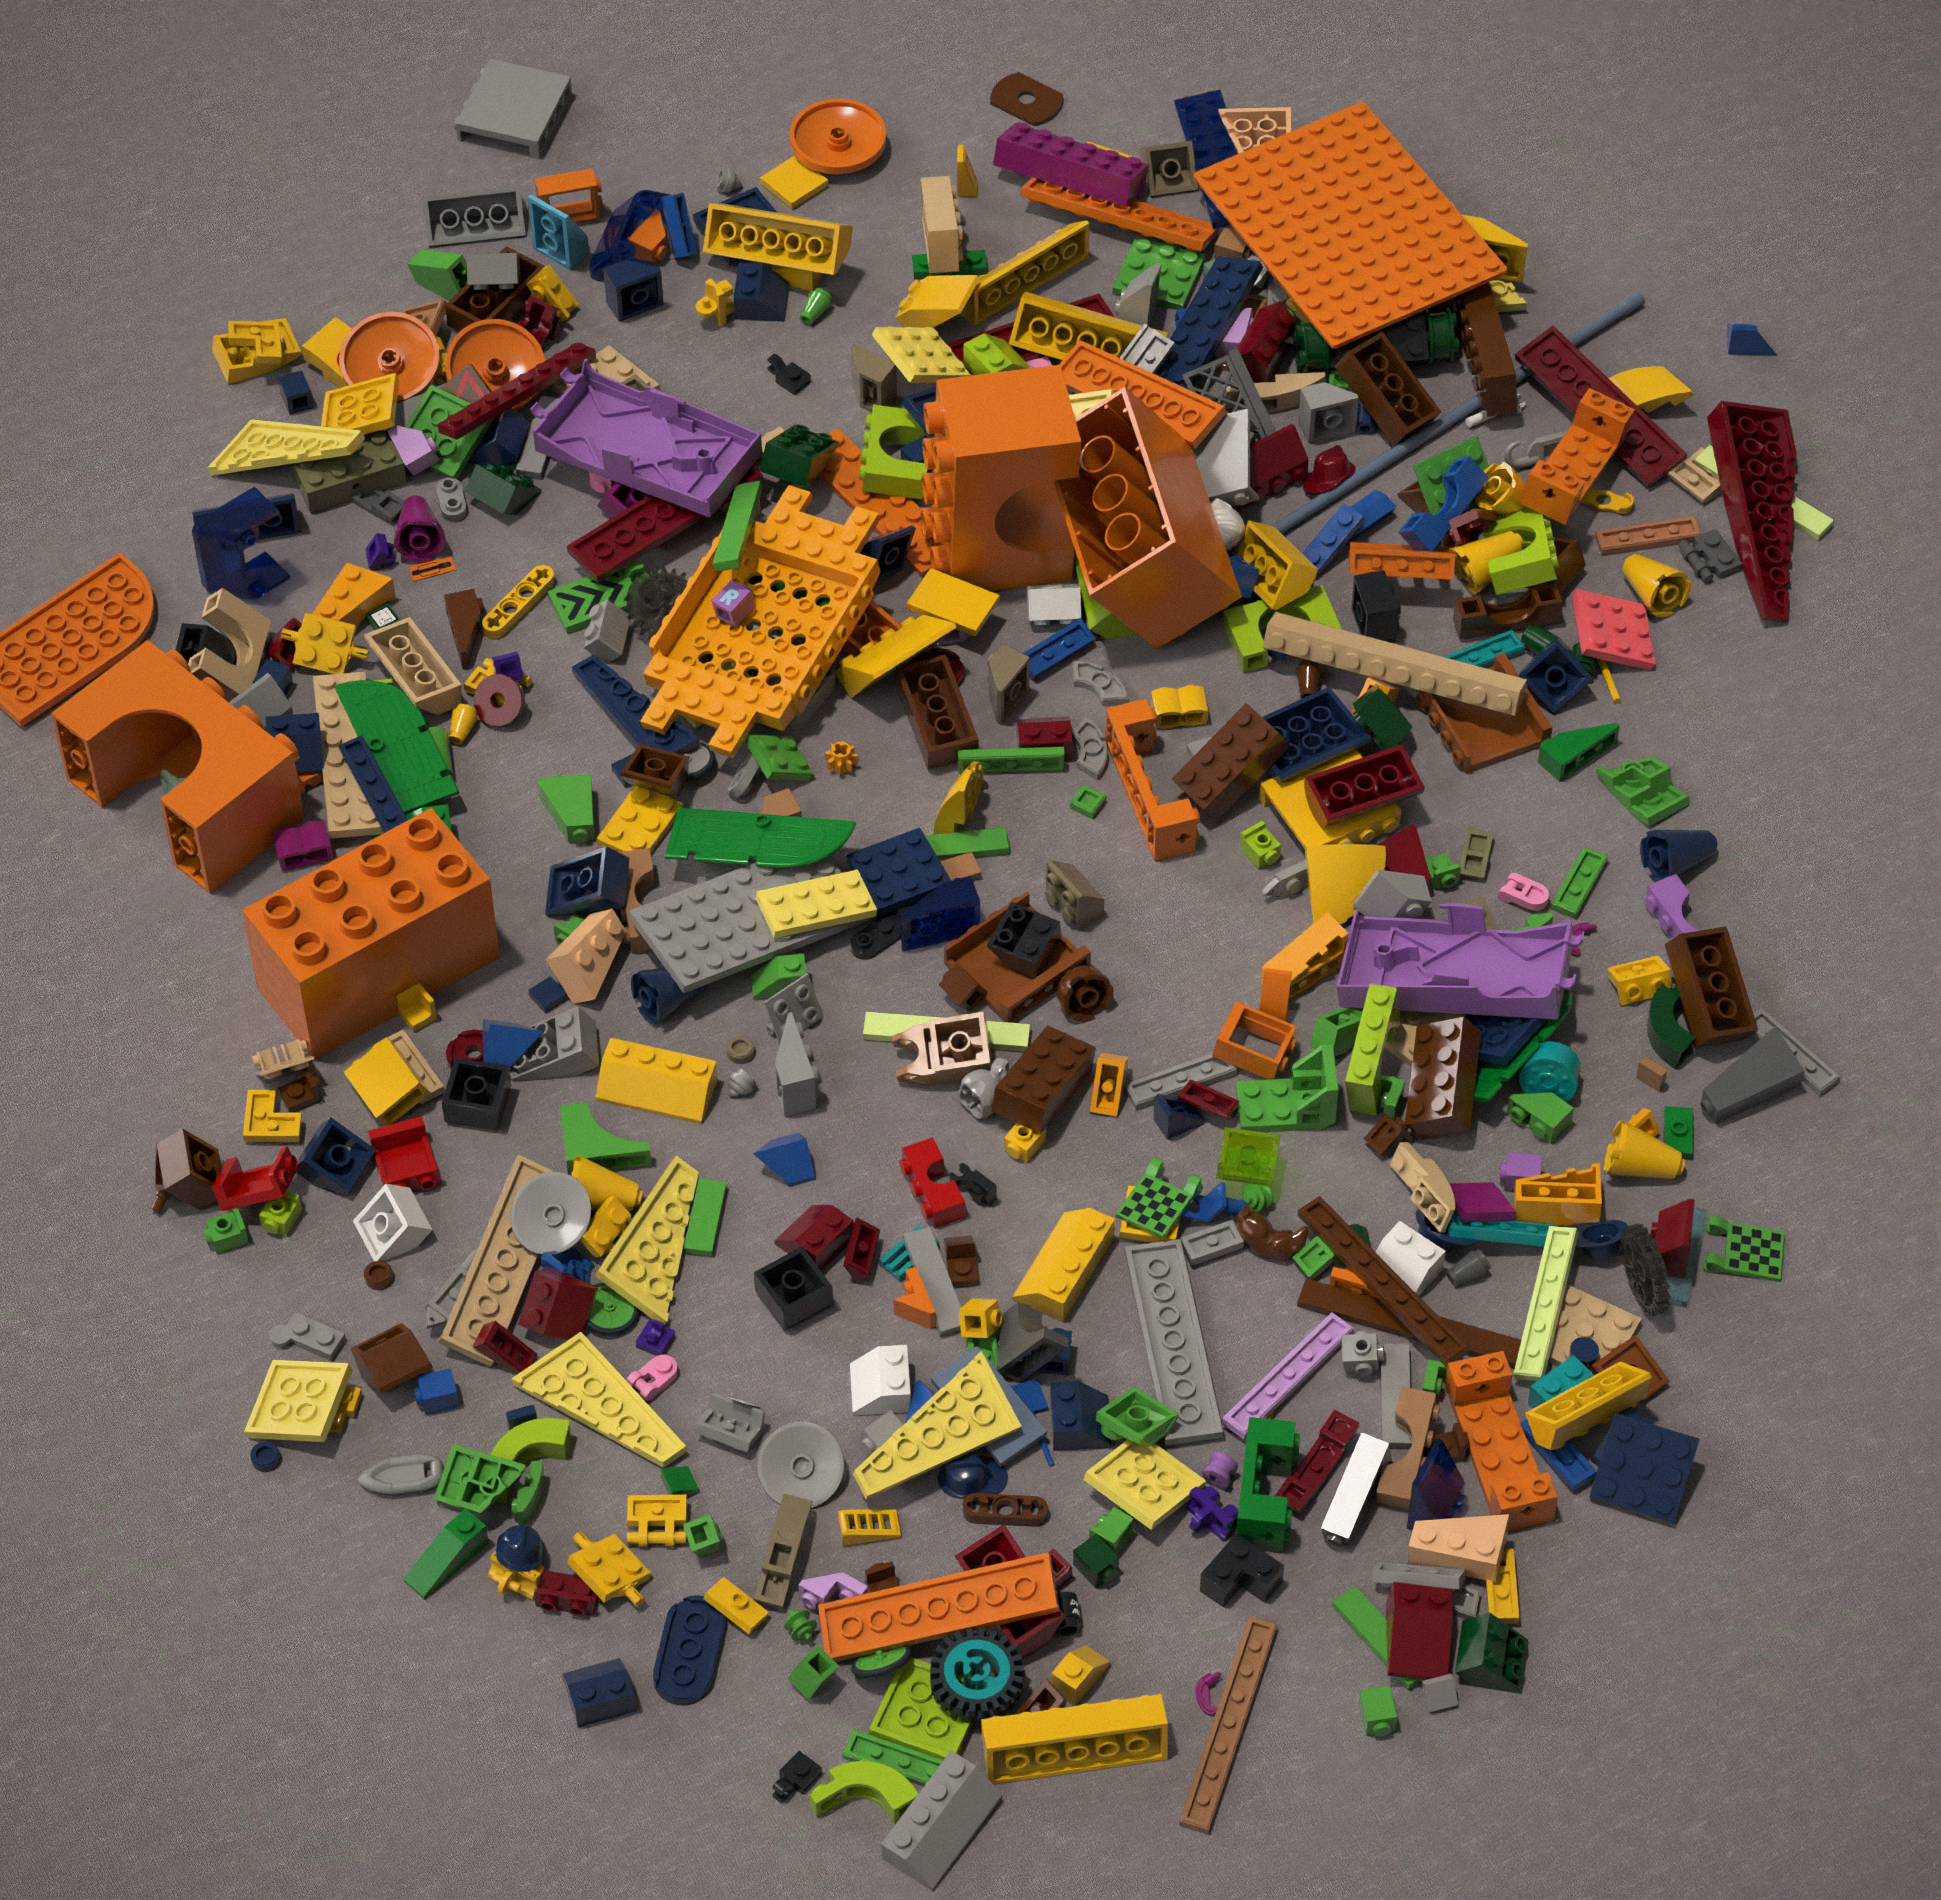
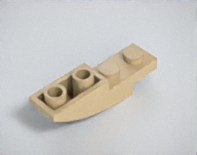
M1325 372L1275 375L1274 382L1254 383L1267 413L1280 412L1299 406L1300 388L1325 382ZM1228 386L1225 392V399L1237 403L1240 395L1238 389ZM1225 403L1226 409L1235 408L1234 406Z
M1400 1142L1390 1166L1413 1191L1410 1199L1439 1232H1445L1455 1210V1199L1451 1186L1433 1159H1423L1409 1142Z

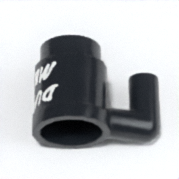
M1073 1592L1057 1593L1059 1608L1065 1616L1057 1628V1634L1060 1636L1074 1635L1080 1631L1081 1622L1078 1597Z

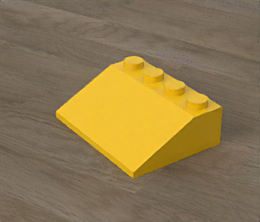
M924 614L915 619L912 615L900 623L902 628L895 632L893 628L880 636L882 641L874 645L871 641L859 649L860 655L854 658L850 654L839 662L841 667L835 671V675L850 698H853L894 672L896 667L907 664L922 652L932 648L957 628L955 623Z

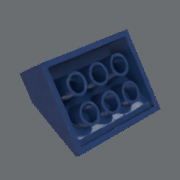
M1330 687L1262 717L1290 745L1265 772L1280 783L1372 741L1371 736L1358 723Z

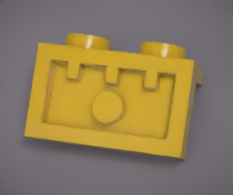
M550 265L545 266L526 284L531 290L532 295L559 308L557 317L561 318V322L567 320L570 317L569 313L579 305Z
M1659 956L1607 968L1609 980L1618 989V1001L1621 1005L1653 998L1655 992L1662 984L1669 989L1671 988L1670 969Z

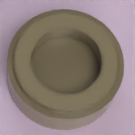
M745 1036L731 1038L726 1045L727 1057L736 1064L749 1062L754 1056L753 1042Z

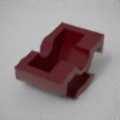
M531 295L524 306L527 312L525 320H520L518 325L534 336L543 351L545 349L543 344L548 338L553 340L561 322V318L557 317L559 308Z

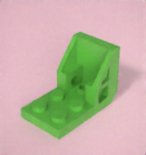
M1333 1044L1321 1045L1292 1066V1076L1289 1079L1236 1081L1237 1100L1240 1101L1238 1108L1240 1133L1325 1129L1335 1123L1338 1083Z

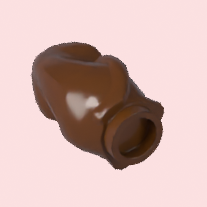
M1248 1204L1234 1220V1223L1237 1225L1236 1229L1244 1243L1258 1256L1270 1260L1286 1261L1304 1247L1308 1236L1309 1228L1307 1226L1300 1228L1294 1233L1291 1230L1277 1231L1273 1229L1269 1220L1255 1212V1209L1251 1208Z

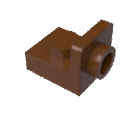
M307 1067L301 1069L302 1078L278 1087V1094L289 1113L297 1112L320 1102L318 1090L322 1089L321 1083L317 1075H311Z
M1385 1113L1363 1139L1380 1155L1386 1158L1403 1138L1411 1142L1414 1137L1407 1132L1409 1128L1405 1126V1122L1397 1116L1394 1120Z
M1453 1423L1451 1432L1434 1434L1431 1448H1425L1430 1467L1464 1461L1466 1449L1470 1448L1467 1432H1462L1460 1423Z
M892 1561L877 1563L865 1570V1585L868 1586L869 1593L900 1586Z

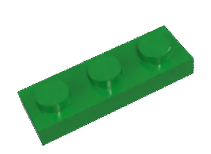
M985 250L963 251V261H959V271L929 273L927 254L912 255L914 279H924L927 276L987 274Z

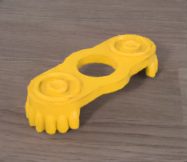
M1591 488L1581 504L1592 506L1600 511L1627 514L1634 505V497L1628 492L1625 493V496H1620L1608 490ZM1599 496H1606L1611 502L1602 505L1596 499Z

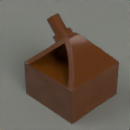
M183 1128L157 1143L155 1156V1189L157 1190L154 1194L156 1198L150 1209L160 1214L166 1201L170 1202L172 1197L199 1210L217 1201L211 1187L222 1169L219 1149Z

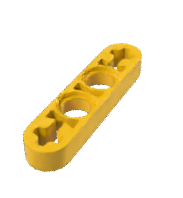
M546 565L533 568L483 618L482 628L484 635L489 639L503 637L553 587L555 583L553 569ZM523 591L533 592V595L530 597H522L520 594ZM507 607H515L517 611L514 613H505L504 609H506Z

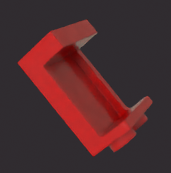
M422 1116L368 1131L370 1145L376 1149L373 1156L383 1186L391 1184L409 1187L412 1192H417L420 1190H430L435 1186L442 1185L440 1171L434 1160Z
M288 1146L281 1148L274 1164L246 1171L242 1170L237 1157L226 1159L211 1188L222 1211L282 1198L298 1170V1162L296 1157L291 1154Z

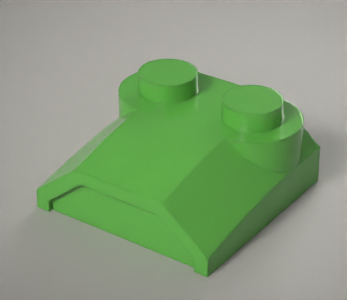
M1134 1386L1097 1411L1096 1421L1101 1424L1102 1434L1111 1440L1127 1438L1140 1445L1149 1447L1169 1433L1178 1420L1179 1414Z

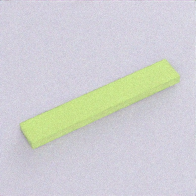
M1709 445L1694 460V464L1704 472H1706V469L1712 472V476L1719 480L1714 450ZM1794 496L1791 505L1794 509L1793 526L1818 541L1833 526L1834 520Z
M866 1012L863 1040L892 1042L891 1036L903 1032L914 1025L929 1023V1020L942 1017ZM986 1021L990 1049L1025 1052L1028 1049L1030 1024Z
M1549 1226L1513 1373L1516 1380L1538 1381L1545 1376L1579 1233L1577 1228Z

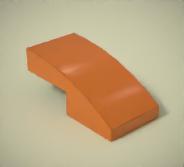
M1265 968L1259 1011L1287 1021L1292 978L1291 971Z

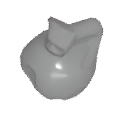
M997 1058L993 1062L991 1070H974L962 1079L957 1096L961 1104L975 1118L986 1119L994 1114L992 1112L995 1087L1008 1073L1009 1061Z

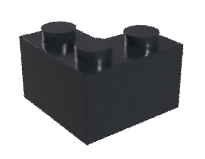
M1236 1533L1201 1573L1200 1592L1224 1607L1242 1587L1266 1603L1283 1583L1284 1565Z

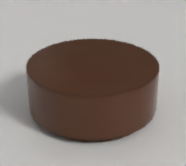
M374 1261L368 1264L364 1270L366 1285L373 1290L387 1288L393 1281L391 1266L384 1261Z

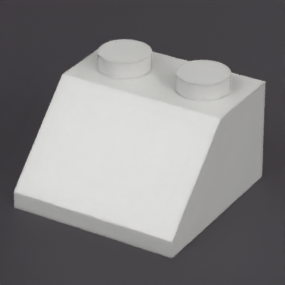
M1078 584L1026 585L1029 621H1034V625H1048L1050 620H1060V624H1071L1075 619L1081 618V595Z
M385 1184L353 1220L374 1261L385 1262L416 1249L432 1231L412 1190L409 1187Z
M1401 1221L1382 1239L1376 1250V1253L1418 1296L1441 1273L1444 1267L1445 1250Z
M907 1345L878 1346L850 1363L853 1416L885 1414L889 1410L893 1413H908L911 1398Z

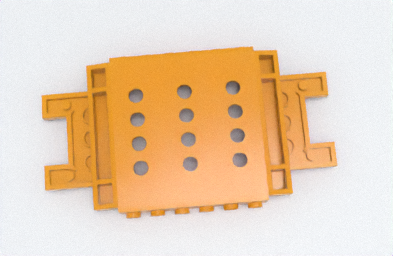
M788 485L766 522L761 523L753 520L739 568L714 571L712 563L721 536L720 533L713 540L707 555L701 559L695 574L689 578L683 593L676 598L674 607L669 615L664 617L662 626L657 634L653 635L650 640L649 648L653 658L643 672L647 686L658 689L659 692L640 720L642 727L665 735L677 715L718 728L708 744L711 751L734 758L755 722L784 731L796 714H802L874 597L873 587L881 573L878 561L859 553L879 523V513L856 506L845 525L837 524L804 513L813 499L811 492ZM753 576H761L763 578L760 583L755 585L749 583L750 578ZM730 580L739 585L744 584L749 587L753 593L752 596L756 606L736 628L716 617L711 602ZM776 583L785 584L783 590L777 592L771 590V587ZM799 590L808 592L806 597L800 599L793 597ZM822 597L830 599L827 605L822 607L816 605L817 600ZM752 622L761 624L759 629L753 631L746 629ZM780 629L783 631L781 637L775 639L769 637L773 630ZM796 637H804L806 639L804 644L792 645V641ZM705 654L714 656L710 662L705 664L699 662L700 658ZM732 661L736 663L734 669L728 671L722 669L726 662ZM750 669L759 671L757 676L750 679L744 676ZM778 676L781 678L779 684L774 686L767 684L771 677Z

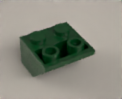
M488 462L487 465L476 464L464 492L502 514L517 515L540 493L541 488L533 484V479L525 475L518 476L515 474V469L501 463L498 466Z
M1377 684L1352 704L1355 709L1353 713L1355 719L1364 729L1369 727L1372 730L1370 734L1381 749L1385 747L1390 749L1398 746L1412 729L1408 719Z
M1490 1612L1463 1620L1455 1673L1475 1687L1519 1693L1522 1690L1528 1639Z

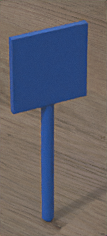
M1038 1379L1010 1386L1035 1417V1412L1048 1409ZM1042 1438L1039 1442L1049 1466H1053L1054 1462L1045 1438Z

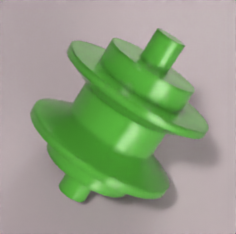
M1258 1181L1245 1186L1242 1192V1200L1257 1212L1268 1208L1272 1204L1273 1194L1265 1182Z
M791 1610L784 1623V1628L788 1631L793 1630L791 1639L794 1641L810 1640L817 1627V1622L815 1620H808L810 1617L809 1610Z

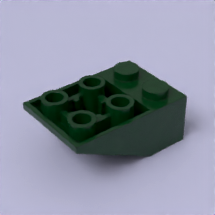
M793 425L766 442L759 471L806 488L815 482L839 446V441L832 439V436L826 433L817 434L811 432L804 425Z

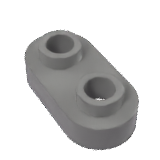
M455 478L440 480L436 485V492L441 515L446 521L458 522L467 514L461 483Z
M749 753L743 760L727 789L736 798L740 795L744 797L748 794L753 786L751 783L752 778L756 777L762 770L752 753Z

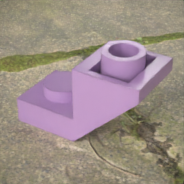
M844 1572L805 1579L798 1584L801 1602L810 1609L816 1608L817 1610H819V1604L832 1602L837 1596L840 1599L868 1593L867 1585Z

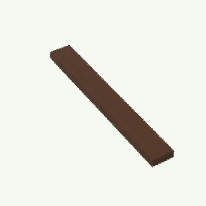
M1320 1196L1298 1210L1297 1216L1446 1368L1448 1363L1458 1361L1469 1353V1347Z
M1305 1279L1297 1301V1307L1325 1315L1333 1312L1343 1320L1420 1341L1381 1300ZM1440 1317L1469 1347V1353L1466 1355L1478 1357L1504 1351L1509 1367L1515 1369L1521 1339Z

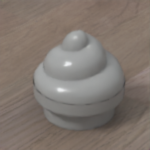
M729 168L727 170H720L716 187L720 188L721 192L730 193L732 190H737L742 186V182L734 170Z
M741 1068L736 1073L733 1071L729 1076V1095L734 1097L740 1094L748 1095L754 1090L752 1087L756 1084V1081Z

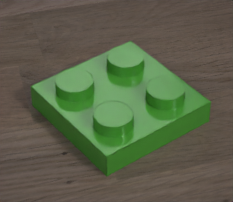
M749 735L745 741L768 780L810 781L814 773L792 737Z

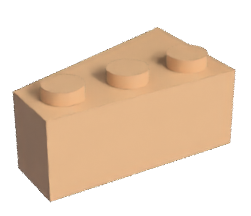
M613 909L590 914L546 958L547 963L573 1004L596 999L626 933L624 926Z
M1509 1514L1415 1521L1409 1543L1408 1564L1466 1569L1467 1577L1481 1580L1487 1579L1496 1583L1508 1535Z

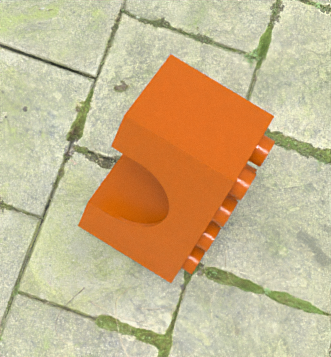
M1061 365L936 380V402L924 403L927 434H935V437L924 438L922 443L926 469H933L932 473L922 474V492L925 504H932V507L921 508L920 511L924 538H934L935 543L940 544L939 546L930 547L931 568L988 591L1072 581L1074 545L1053 481L1079 477L1081 438Z
M149 640L145 641L51 713L66 779L101 808L137 782L161 776L162 770L166 769L176 777L186 778L160 798L173 865L209 894L274 844L273 833L285 827L294 828L305 819L301 795L305 792V785L296 772L295 762L300 758L295 744L282 733L277 734L275 737L267 733L263 729L262 722L257 714L248 706L242 705L236 709L227 702L223 689L215 680L206 677L200 681L191 674L186 660L176 650L170 649L164 653Z

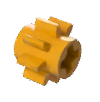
M844 741L835 744L831 743V751H825V761L828 762V770L833 769L838 774L847 773L848 771L852 772V764H858V754H855V746H850Z

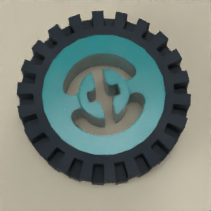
M980 1627L979 1633L973 1634L972 1628H966V1635L962 1636L960 1631L953 1633V1640L947 1637L943 1640V1647L938 1645L936 1648L935 1656H932L930 1668L931 1691L934 1692L936 1703L940 1702V1708L944 1712L948 1709L950 1710V1717L956 1719L958 1715H962V1722L969 1723V1718L971 1717L975 1718V1724H981L983 1717L988 1719L994 1717L995 1714L1001 1717L1005 1716L1006 1708L1012 1710L1015 1707V1700L1019 1701L1021 1697V1689H1023L1024 1665H1022L1021 1654H1017V1647L1014 1643L1009 1646V1638L1003 1635L999 1639L998 1632L991 1630L990 1635H986L985 1628ZM990 1666L996 1670L998 1674L996 1678L990 1676ZM959 1673L963 1674L964 1686L956 1678V1675Z

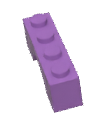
M1677 874L1648 885L1645 898L1647 909L1655 914L1662 930L1668 932L1672 939L1682 933L1700 931L1692 927L1683 917V913L1688 907L1690 892Z

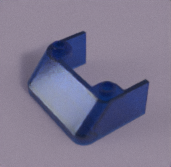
M642 190L613 211L589 263V274L593 280L605 283L603 268L625 260L656 267V262L634 258L635 247L632 243L628 242V238L632 235L638 219L646 220L656 209L660 211L663 224H666L660 197L671 194Z
M255 486L202 517L193 526L192 536L201 583L210 594H214L224 588L237 598L257 599L290 579V575L266 551L247 563L245 562L244 550L256 544L259 536L258 526L279 514V510Z

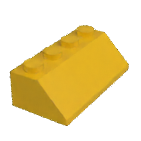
M1248 521L1244 536H1242L1234 554L1260 569L1253 591L1272 609L1278 610L1308 593L1311 584L1316 579L1318 568L1275 527Z
M610 1038L601 1062L595 1099L600 1102L702 1124L718 1081L717 1061Z
M1092 1208L1064 1212L1012 1296V1300L1027 1304L1031 1308L1063 1322L1114 1239L1115 1218Z
M1618 1362L1526 1412L1525 1414L1536 1444L1550 1450L1561 1448L1567 1440L1585 1435L1589 1432V1428L1612 1420L1614 1413L1626 1411L1630 1406L1634 1408L1637 1402L1646 1398L1652 1378L1650 1372Z

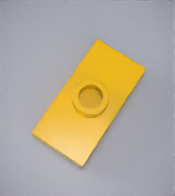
M725 1577L711 1587L704 1596L705 1601L748 1634L764 1622L769 1614L766 1609Z

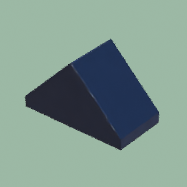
M1157 1094L1154 1098V1121L1167 1140L1198 1127L1205 1122L1197 1108L1187 1102L1162 1094Z

